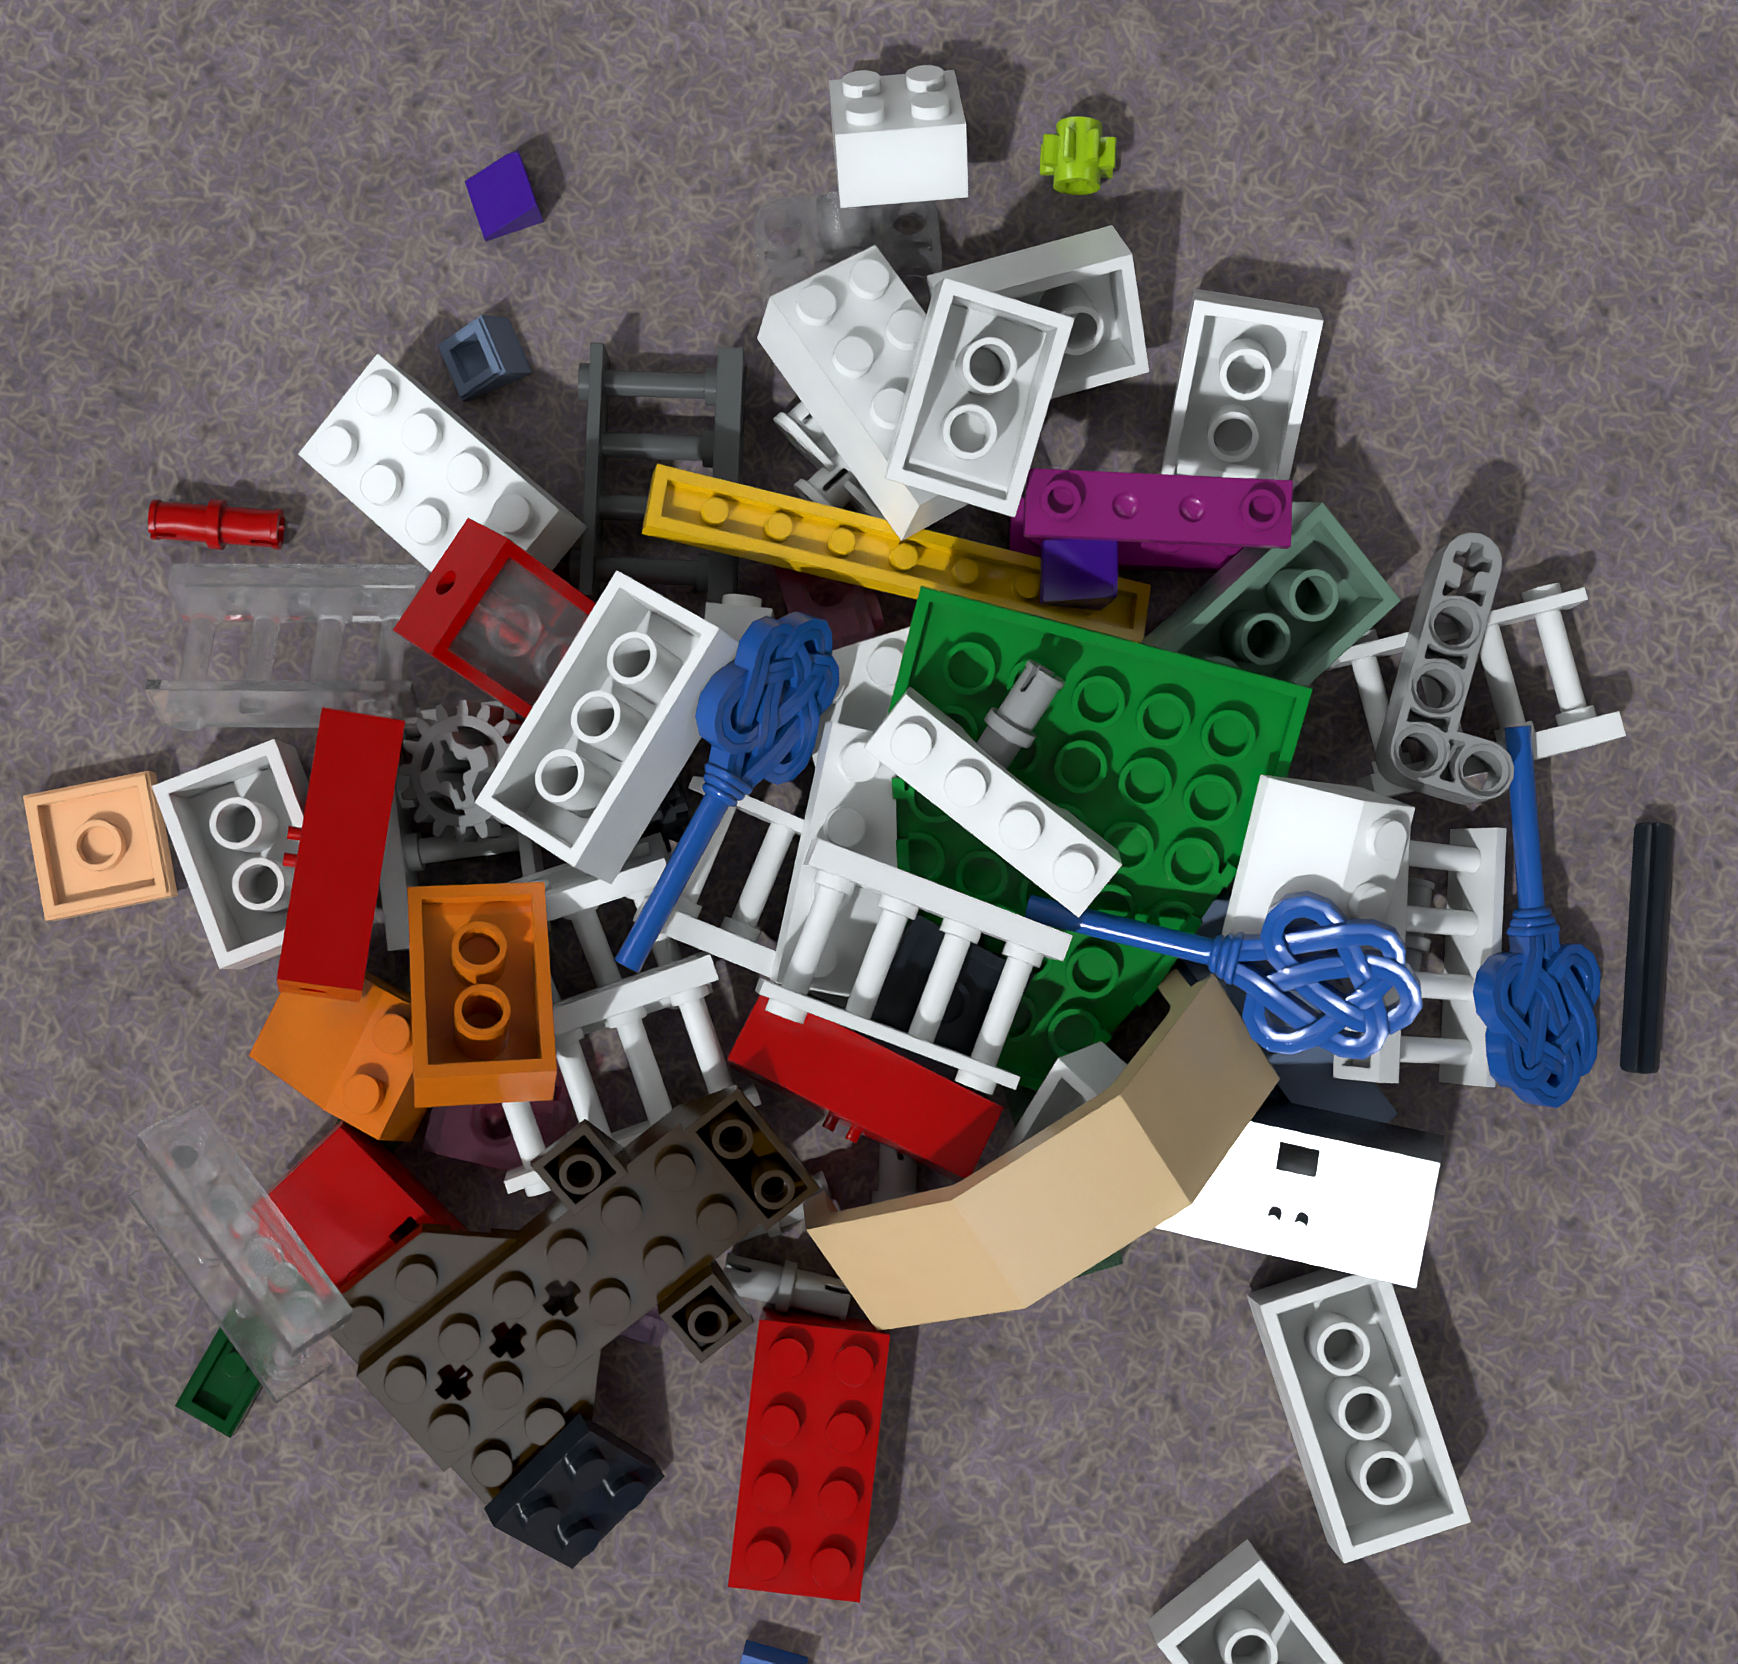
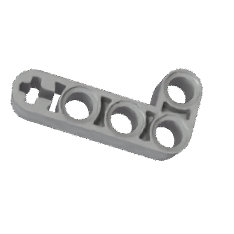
M1469 532L1457 536L1437 551L1427 565L1375 756L1378 771L1386 781L1402 788L1467 805L1500 796L1509 788L1514 777V765L1511 756L1501 745L1457 731L1502 570V556L1499 547L1491 538L1481 533ZM1460 556L1466 558L1465 569L1474 572L1472 577L1461 584L1463 567L1453 563ZM1458 588L1456 596H1446L1447 594ZM1437 615H1445L1456 623L1459 630V639L1456 645H1448L1437 637L1434 630V620ZM1420 676L1429 677L1440 686L1442 700L1438 708H1430L1419 699L1416 689ZM1404 738L1418 742L1423 748L1425 760L1420 771H1412L1401 762L1399 746ZM1469 756L1480 760L1486 768L1487 781L1481 790L1471 787L1464 778L1463 765Z

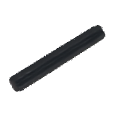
M1642 822L1634 827L1620 1067L1622 1070L1630 1073L1654 1074L1660 1069L1674 835L1672 825L1662 822Z

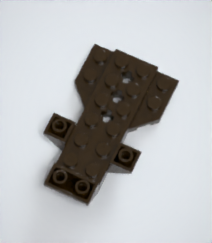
M737 1085L676 1106L625 1147L584 1119L530 1161V1166L559 1199L519 1230L491 1228V1233L450 1230V1225L422 1223L316 1306L314 1318L358 1365L356 1377L443 1472L451 1467L485 1505L579 1413L592 1420L601 1349L656 1305L658 1306L659 1316L700 1363L704 1362L754 1322L753 1316L715 1259L761 1224L766 1231L816 1193L820 1187ZM559 1280L564 1287L569 1281H572L573 1292L563 1297L560 1294L557 1297L552 1296L549 1293V1283ZM505 1322L510 1329L515 1323H519L520 1334L511 1338L507 1336L504 1338L496 1335V1325ZM451 1364L456 1371L462 1365H465L467 1367V1375L459 1379L454 1377L450 1379L443 1376V1367Z

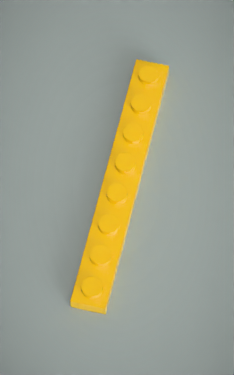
M657 464L653 472L641 534L908 598L917 599L920 587L923 585L1141 642L1144 639L1151 587L1149 584L1118 577L1117 596L1101 611L1040 604L1041 558L925 529L901 541L885 519Z

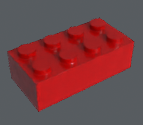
M762 1309L758 1324L728 1587L860 1603L890 1329L877 1331L870 1320L846 1317L845 1321H840L839 1318L821 1314L788 1311L786 1314L777 1312L775 1309Z

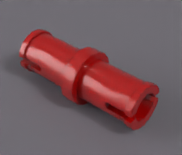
M153 499L148 511V532L151 533V540L160 541L165 539L205 542L209 549L224 550L227 544L271 547L281 550L284 544L285 516H283V509L228 506L226 500L210 499L208 505L166 502L160 499Z

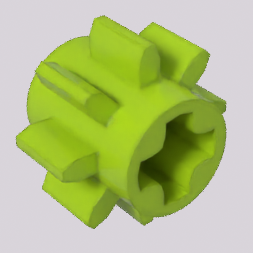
M1077 116L1061 119L1056 123L1055 135H1043L1040 153V175H1054L1053 188L1063 194L1088 195L1095 193L1100 189L1101 178L1111 179L1113 177V168H1116L1117 138L1102 137L1103 124L1094 118Z

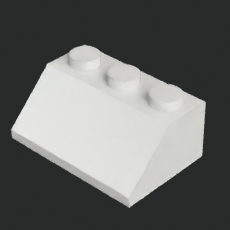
M1260 775L1222 935L1225 937L1229 933L1235 935L1239 932H1244V934H1261L1268 909L1286 894L1311 891L1331 899L1348 919H1375L1386 923L1415 807L1363 787ZM1306 917L1297 918L1285 926V929L1318 923ZM1368 945L1363 946L1364 949L1379 950ZM1337 949L1320 950L1297 955L1300 958H1305L1320 953L1336 952ZM1267 959L1248 961L1264 972L1274 968ZM1350 977L1325 980L1344 994L1354 987Z

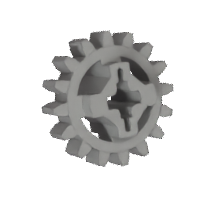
M460 700L458 707L446 704L435 706L437 721L419 718L415 722L418 731L422 735L419 741L404 740L402 747L412 754L413 758L411 764L398 766V774L409 776L412 779V786L406 788L401 793V797L403 800L420 802L421 805L416 810L413 819L417 823L434 822L433 835L436 837H453L455 835L457 842H477L479 835L481 838H498L501 836L500 823H506L477 805L475 801L523 723L520 720H503L504 708L484 704L481 707V703L477 701ZM471 728L483 732L494 744L491 746L484 745L482 736L480 734H473ZM447 796L452 798L455 809L464 810L465 814L454 810L443 798Z

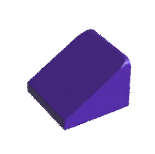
M519 150L504 155L464 181L486 242L544 222Z
M1052 539L1044 540L1041 543L1040 604L1101 611L1116 598L1118 591V541Z

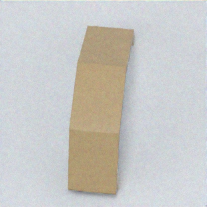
M1176 968L1167 973L1157 987L1169 1003L1170 1011L1116 1080L1093 1099L964 1180L948 1187L843 1211H838L825 1190L803 1203L807 1232L877 1331L1025 1309L1193 1204L1280 1080L1259 1044L1251 1039L1244 1020L1214 973L1191 986Z

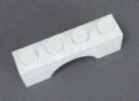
M912 687L906 690L863 747L1077 917H1080L1122 866L1119 851L1069 811L1046 800L1017 779L987 754L960 725Z

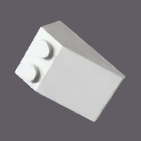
M945 277L939 281L934 287L916 348L885 479L1015 517L1075 318Z
M1194 289L1161 474L1289 480L1324 321L1319 308Z

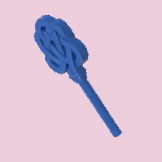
M794 611L781 617L779 620L764 616L753 621L739 641L735 660H732L715 673L700 693L695 714L699 735L711 744L709 761L705 764V783L702 785L705 795L618 952L615 961L639 973L728 807L736 806L738 801L745 798V795L752 793V788L762 779L778 785L794 780L806 768L815 748L820 716L832 704L839 687V666L832 656V632L827 620Z
M1531 725L1505 727L1506 751L1510 754L1514 765V777L1509 786L1518 908L1513 911L1512 915L1514 917L1510 920V927L1507 929L1510 944L1509 952L1501 951L1489 956L1476 974L1473 997L1476 1013L1487 1026L1485 1044L1490 1076L1500 1087L1511 1088L1524 1103L1558 1108L1571 1098L1579 1084L1580 1077L1590 1072L1597 1058V1025L1592 1009L1600 995L1601 971L1594 954L1582 944L1559 943V931L1561 928L1556 923L1555 916L1551 915L1552 910L1545 906Z
M1311 891L1286 894L1269 908L1261 934H1244V932H1239L1234 935L1229 933L1225 937L1220 934L1215 939L1088 908L1085 909L1080 917H1077L1058 901L1031 895L1028 901L1025 918L1038 923L1208 965L1209 971L1211 973L1216 972L1218 978H1224L1227 984H1234L1247 992L1242 1018L1251 1039L1269 1052L1293 1055L1320 1046L1338 1057L1363 1060L1380 1051L1388 1035H1392L1412 1024L1423 1008L1421 982L1409 963L1406 962V943L1396 928L1375 919H1348L1331 899ZM1306 917L1318 923L1285 929V926L1297 918ZM1368 945L1380 949L1381 951L1373 949H1364L1363 946ZM1337 949L1336 952L1320 953L1305 958H1300L1297 955L1300 953ZM1267 959L1274 968L1264 972L1248 961ZM1350 977L1354 987L1344 994L1325 980ZM1394 986L1399 994V998L1396 1002L1387 1006L1384 995ZM1295 989L1305 1000L1322 1012H1317L1289 990ZM1266 1008L1292 1027L1278 1026L1270 1020ZM1345 1027H1348V1028H1350V1029H1352V1030H1354V1031H1348V1030H1345L1344 1028H1345Z

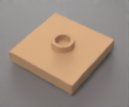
M144 771L23 796L45 921H58L178 896L165 821L152 788L153 785L158 784L156 772Z

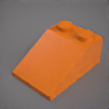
M545 882L407 887L415 1108L553 1100L557 1064Z
M365 971L360 1002L285 992L280 993L249 1056L326 1112L377 1140L411 1142L428 1108H415L411 995Z

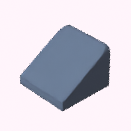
M480 315L438 345L462 402L469 401L514 382L532 372L512 324L506 317Z

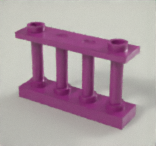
M1030 468L1025 482V495L1020 499L1015 517L1008 516L1007 550L1041 558V543L1044 540L1118 541V569L1217 573L1244 547L1289 549L1291 547L1293 480Z

